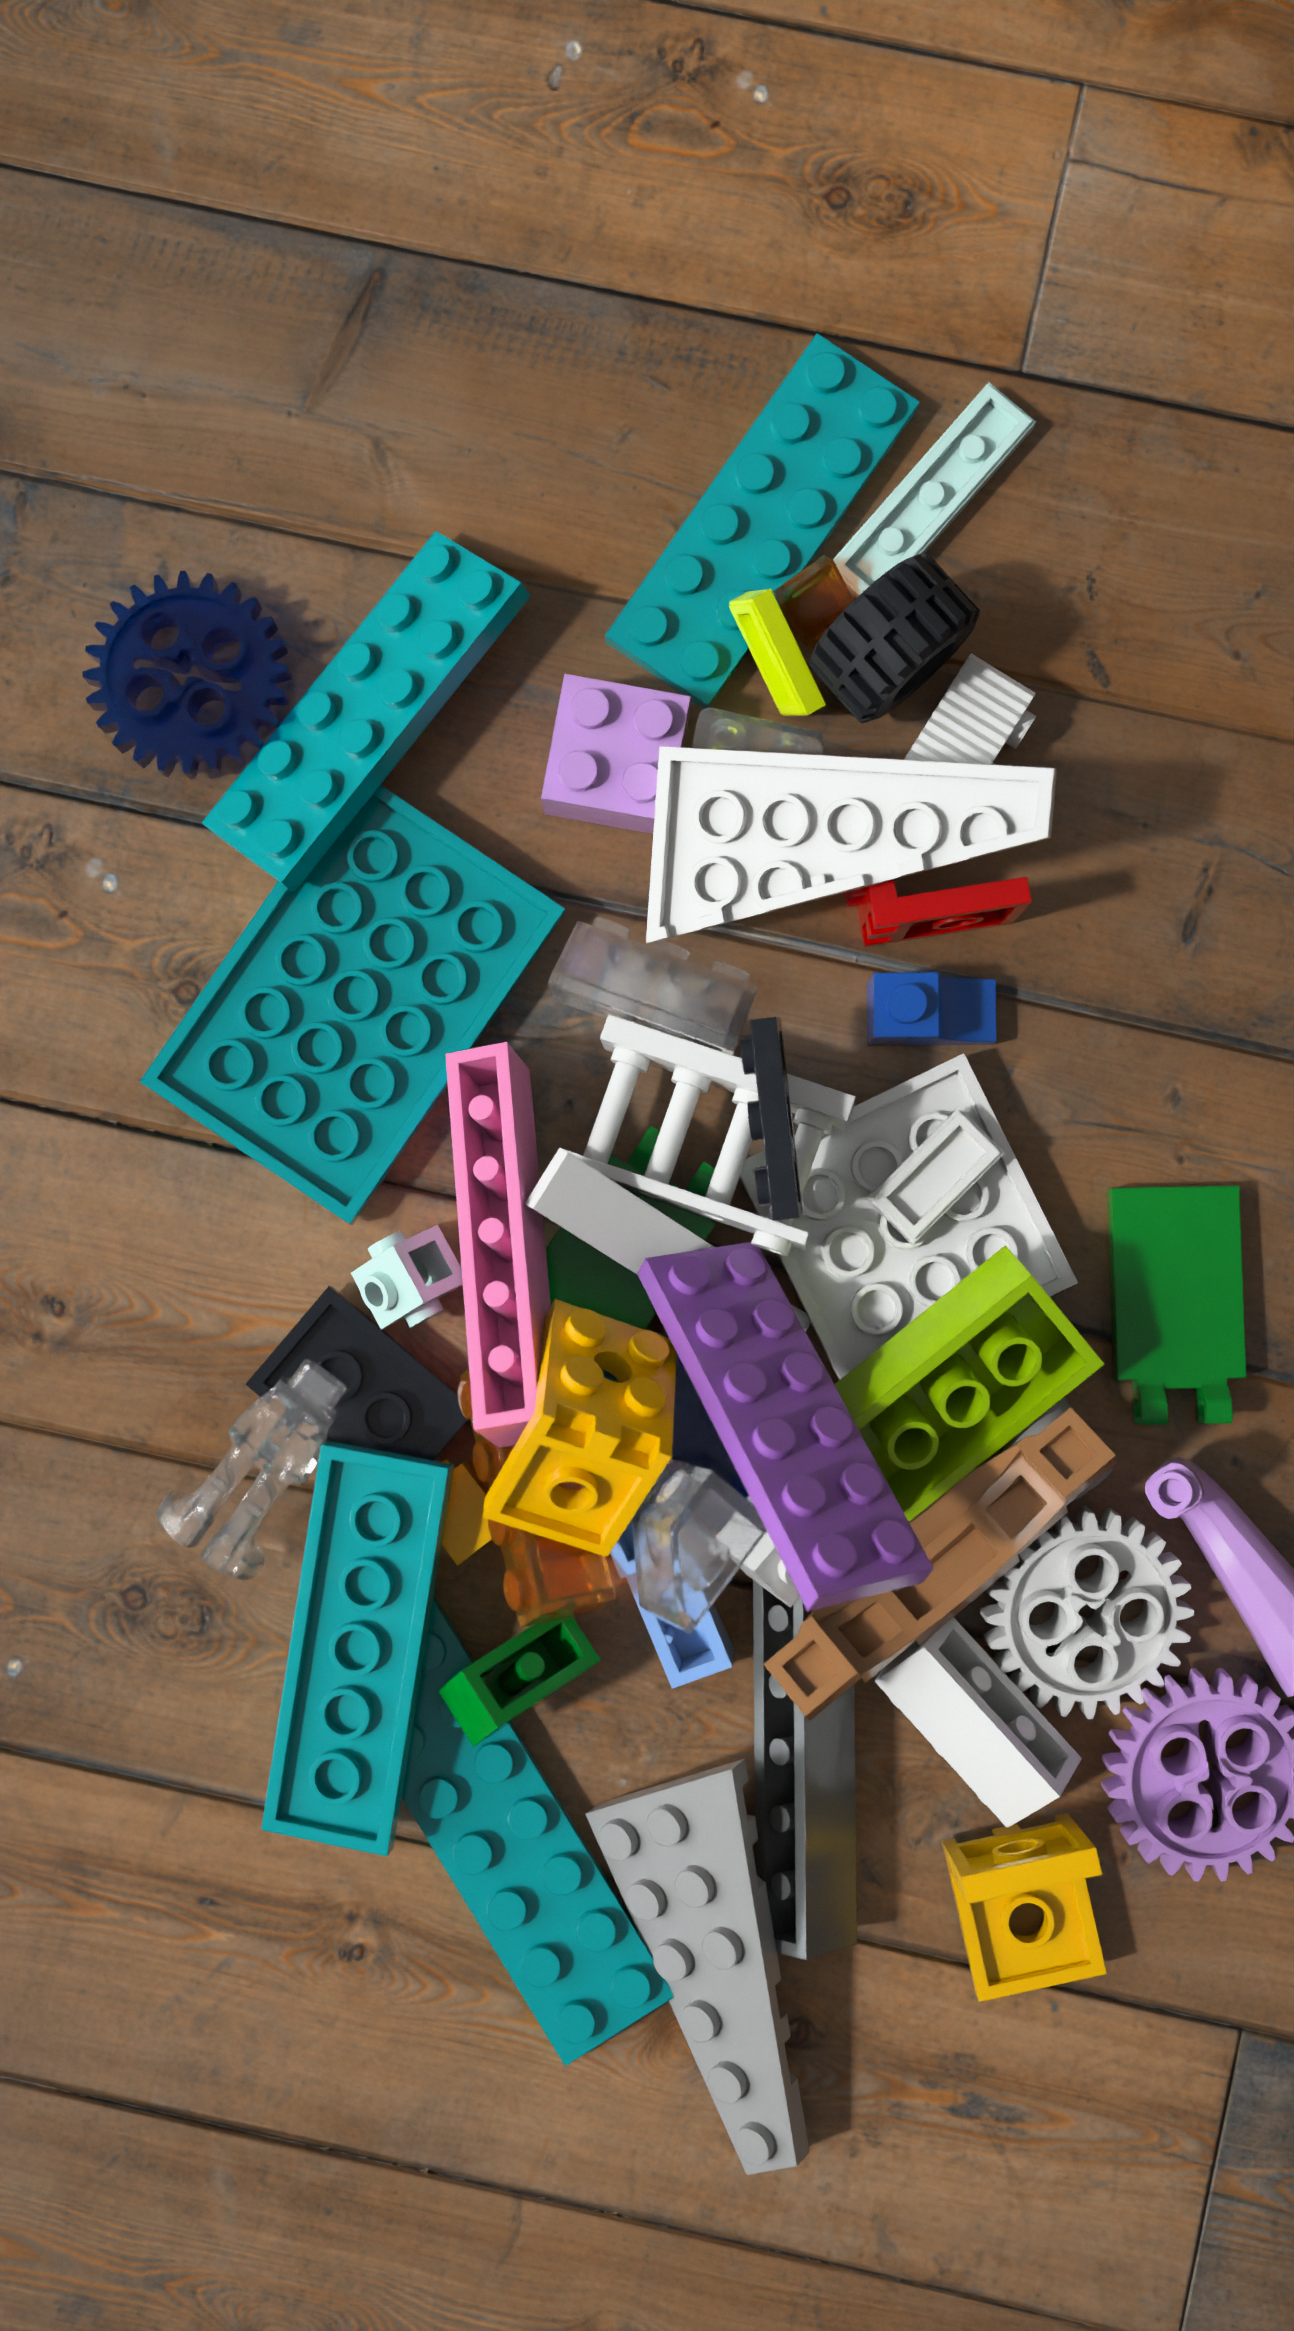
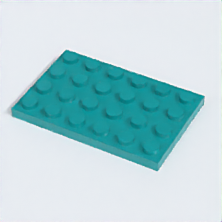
M380 785L294 893L279 882L275 884L139 1082L348 1224L353 1225L447 1088L445 1054L472 1049L476 1046L566 914V910Z

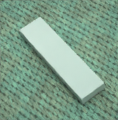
M988 382L829 563L825 574L856 599L879 577L901 561L924 552L926 553L1031 433L1036 421Z

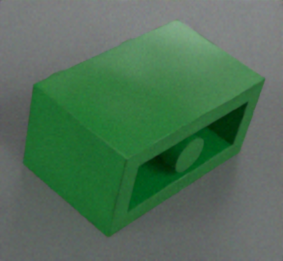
M563 1605L461 1670L438 1692L472 1746L475 1747L575 1681L601 1659L567 1607Z

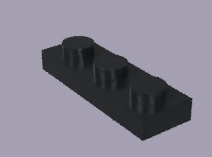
M781 1018L750 1020L751 1034L740 1035V1049L744 1074H756L759 1100L748 1101V1120L752 1141L763 1140L766 1166L755 1167L758 1202L760 1207L771 1206L772 1221L799 1218L803 1214Z

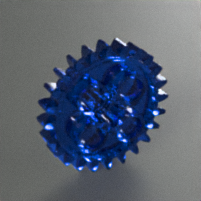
M180 571L177 587L169 589L159 574L155 575V593L146 596L136 585L131 586V595L135 604L128 609L124 605L112 601L110 606L119 620L115 625L96 622L94 626L106 639L105 644L89 645L85 648L86 653L100 664V667L82 672V677L89 685L101 688L86 697L87 703L94 711H106L96 721V724L105 734L118 731L112 744L122 754L135 747L133 760L140 767L145 768L157 756V769L165 777H169L176 763L181 762L182 769L188 778L195 779L199 762L204 761L216 776L221 775V757L229 754L239 765H243L245 760L240 746L247 741L254 747L261 749L264 742L257 732L260 725L276 729L280 725L275 715L269 710L270 705L282 706L289 704V698L286 693L275 686L276 683L292 679V673L288 666L275 663V661L288 654V649L283 640H269L278 630L273 618L270 616L257 620L263 609L258 599L251 597L240 604L242 592L234 582H231L218 594V583L210 573H207L202 579L199 588L194 587L186 571ZM166 627L179 629L175 643L169 648L163 650L152 648V639L160 629ZM226 641L240 643V651L231 662L226 664L212 662V654L219 644ZM139 659L153 662L156 666L163 669L145 667L136 669L134 668V663ZM192 665H194L203 678L189 676L186 678L184 686H182L173 673L168 670L185 675L190 672ZM213 682H240L242 687L239 691H230L223 689L222 686ZM150 687L163 688V697L155 708L148 711L136 708L137 699L145 689ZM210 701L225 703V711L216 723L210 725L197 723V714L205 703Z

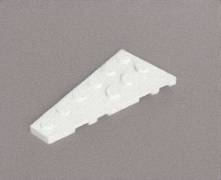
M659 746L646 943L658 942L1051 838L1057 770L1054 768Z

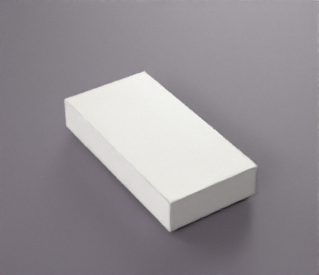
M959 1107L867 1200L912 1245L1005 1152Z

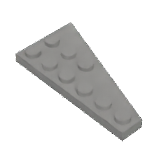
M742 1759L601 1802L585 1813L639 1936L653 1958L654 1967L659 1975L667 1981L674 1998L670 1999L669 2003L745 2173L750 2175L796 2167L810 2151L798 2078L789 2072L784 2043L791 2035L787 2013H780L775 1985L781 1980L766 1882L757 1876L752 1845L758 1840L755 1816L747 1815L742 1786L749 1779L746 1760Z

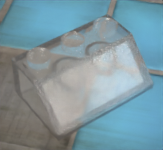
M596 917L593 925L577 921L548 982L553 1001L607 1020L608 1014L734 1056L740 1035H742L759 988L747 983L750 976L749 973L718 961L713 963L712 969L688 961L689 951L663 940L654 942L652 947L628 939L631 932L628 928L607 919Z

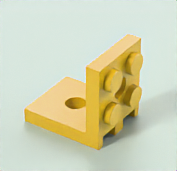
M554 1299L544 1320L535 1411L485 1496L483 1518L608 1557L672 1457L677 1352L670 1338L597 1314L592 1310ZM602 1370L611 1373L619 1382L606 1379ZM563 1482H576L584 1485L585 1487L582 1489L571 1490L563 1488L558 1484Z
M1068 1813L1055 1815L1056 1822L1025 1829H1020L1018 1824H1014L1008 1828L1005 1826L992 1829L993 1836L957 1843L955 1838L942 1840L975 1994L979 2002L1107 1974L1085 1879L1102 1875L1098 1854L1094 1844ZM1024 1903L1036 1904L1043 1909L1044 1913L1041 1928L1029 1936L1017 1935L1009 1927V1918L1012 1911Z

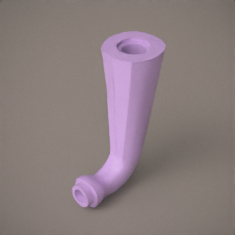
M1178 1457L1165 1461L1145 1484V1493L1152 1507L1167 1519L1181 1517L1251 1633L1287 1698L1294 1696V1569L1233 1499L1204 1470L1192 1461Z

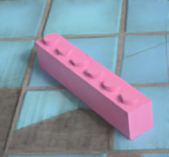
M508 1042L445 1054L474 1430L499 1448L512 1446L517 1443L535 1411L544 1320L551 1306L543 1215L525 1204L540 1180L530 1069Z

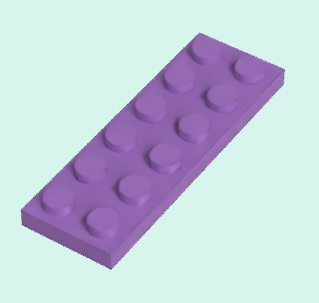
M748 1242L645 1258L637 1275L807 1611L923 1583L934 1568L761 1249Z

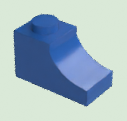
M938 972L873 973L867 982V1046L994 1045L997 1042L996 979L955 978L938 975Z

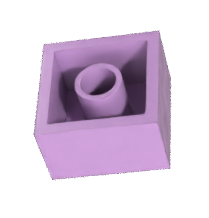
M564 673L541 795L544 814L653 834L659 746L684 748L690 715L691 696Z

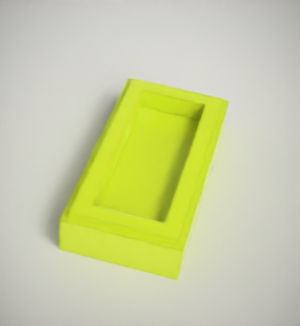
M771 588L748 591L730 601L729 608L780 714H783V716H808L825 706L824 699Z

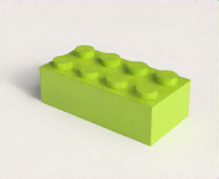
M1005 1245L834 1385L908 1522H910L1101 1368L1104 1363L1030 1272Z

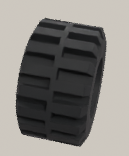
M924 552L901 561L863 591L822 635L815 646L809 661V667L861 724L878 719L893 710L942 667L969 637L976 625L980 610L928 553Z

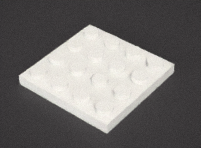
M964 1053L854 1106L846 1130L832 1126L830 1134L822 1135L801 1196L803 1214L799 1218H794L792 1227L809 1232L805 1251L791 1247L788 1256L777 1254L838 1380L847 1375L1005 1245L1030 1272L1049 1297L1078 1283ZM960 1107L1005 1153L911 1245L867 1198ZM763 1150L745 1160L739 1178L757 1214L767 1218L771 1206H759L755 1179V1167L766 1166L765 1152Z

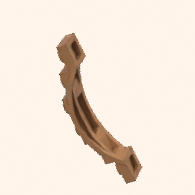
M1070 1407L1038 1435L1024 1437L969 1473L909 1522L934 1568L923 1583L814 1610L801 1624L798 1635L765 1662L764 1666L805 1717L811 1721L858 1680L862 1679L866 1683L912 1643L916 1642L920 1646L1020 1562L1018 1554L1068 1513L1066 1505L1117 1463L1116 1455Z

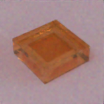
M825 555L773 591L800 642L809 648L820 640L830 625L854 601L834 560Z

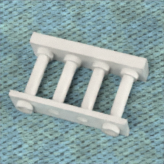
M608 1014L600 1040L605 1050L613 1052L610 1060L615 1063V1067L584 1155L568 1150L565 1151L571 1153L630 1192L753 1233L754 1236L751 1244L783 1256H788L791 1247L805 1251L809 1232L792 1227L794 1218L772 1221L771 1207L767 1218L730 1206L752 1142L748 1120V1101L759 1100L756 1074H744L742 1058ZM649 1065L673 1072L671 1081L676 1086L645 1175L641 1176L609 1165L608 1161L639 1073H647ZM787 1074L791 1111L795 1113L793 1122L798 1125L795 1134V1146L802 1196L822 1135L830 1134L832 1126L846 1130L854 1108L855 1096ZM710 1085L733 1092L732 1102L737 1104L706 1196L703 1197L671 1186L669 1182L700 1093H707Z

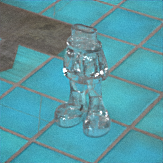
M304 1359L291 1378H280L273 1389L257 1399L233 1423L228 1431L232 1442L231 1447L212 1474L196 1491L192 1493L171 1491L165 1495L156 1511L160 1524L182 1546L188 1548L196 1547L211 1529L215 1516L221 1506L247 1473L256 1465L261 1469L256 1480L232 1516L214 1534L201 1551L202 1560L213 1569L241 1580L254 1578L264 1566L265 1560L262 1548L254 1539L255 1534L268 1511L289 1484L299 1485L308 1480L319 1460L321 1444L325 1443L329 1427L337 1418V1413L333 1408L346 1392V1386L314 1361Z

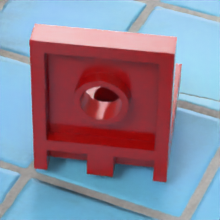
M1027 877L897 897L893 879L843 893L847 908L857 906L864 947L1012 924L1032 902Z

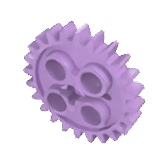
M1191 1668L1188 1687L1183 1688L1170 1675L1165 1676L1166 1695L1158 1698L1152 1691L1144 1688L1141 1692L1147 1708L1142 1713L1125 1706L1123 1708V1713L1132 1724L1129 1731L1110 1729L1109 1731L1110 1737L1121 1748V1752L1102 1755V1761L1108 1770L1117 1774L1101 1781V1786L1108 1797L1116 1799L1107 1806V1809L1116 1823H1123L1119 1830L1129 1845L1139 1843L1137 1849L1148 1863L1153 1862L1160 1856V1863L1169 1875L1173 1876L1184 1863L1185 1869L1193 1881L1199 1882L1204 1874L1206 1865H1210L1220 1881H1226L1229 1863L1235 1861L1247 1875L1251 1874V1855L1258 1851L1270 1861L1276 1859L1270 1841L1275 1836L1290 1843L1294 1841L1293 1834L1285 1825L1289 1818L1294 1819V1712L1287 1704L1279 1706L1281 1699L1268 1686L1258 1692V1685L1246 1674H1243L1233 1686L1232 1677L1223 1668H1217L1211 1684H1208L1204 1676L1196 1668ZM1207 1720L1203 1746L1199 1739L1198 1725L1201 1721ZM1242 1728L1248 1729V1736L1240 1746L1233 1749L1225 1748L1226 1741L1233 1732ZM1185 1738V1744L1177 1755L1169 1758L1161 1757L1162 1749L1170 1740ZM1206 1754L1216 1765V1768L1209 1770ZM1208 1779L1211 1795L1201 1784V1781ZM1249 1791L1255 1792L1251 1804L1246 1808L1232 1810L1235 1800L1241 1794ZM1192 1801L1188 1813L1183 1817L1168 1819L1170 1810L1177 1803ZM1213 1803L1217 1808L1219 1821L1215 1828H1211Z

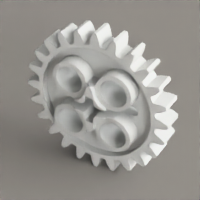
M1086 1505L1080 1506L1076 1523L1072 1524L1066 1515L1054 1524V1529L1044 1532L1018 1554L1020 1562L1004 1574L1002 1582L996 1581L986 1589L987 1593L998 1601V1604L988 1605L980 1609V1614L987 1623L997 1625V1627L983 1635L985 1642L991 1649H1002L993 1658V1661L1002 1672L1013 1671L1009 1679L1021 1692L1030 1688L1029 1697L1037 1707L1042 1708L1053 1697V1706L1061 1716L1066 1717L1071 1711L1074 1702L1077 1701L1080 1710L1086 1718L1093 1719L1097 1701H1103L1111 1712L1117 1715L1120 1713V1695L1128 1693L1140 1705L1144 1702L1140 1688L1141 1683L1147 1680L1160 1688L1165 1685L1161 1675L1156 1670L1161 1663L1179 1667L1180 1660L1169 1648L1171 1643L1190 1642L1191 1636L1176 1625V1621L1194 1616V1610L1186 1602L1176 1598L1191 1589V1585L1182 1576L1172 1575L1182 1565L1181 1561L1171 1552L1161 1554L1166 1542L1155 1532L1144 1536L1145 1526L1136 1518L1131 1517L1121 1527V1516L1113 1509L1107 1508L1099 1523H1097L1094 1512ZM1099 1555V1565L1095 1573L1085 1579H1075V1569L1080 1560L1086 1556ZM1127 1570V1577L1118 1580L1119 1573ZM1134 1599H1143V1608L1139 1616L1132 1621L1120 1622L1121 1610L1125 1604ZM1054 1602V1612L1049 1620L1039 1625L1029 1624L1030 1613L1034 1607L1040 1603ZM1086 1604L1095 1610L1093 1616L1087 1620L1078 1614L1080 1609ZM1056 1644L1053 1653H1046L1047 1646ZM1087 1646H1099L1098 1656L1093 1663L1082 1668L1074 1667L1075 1657L1079 1651Z

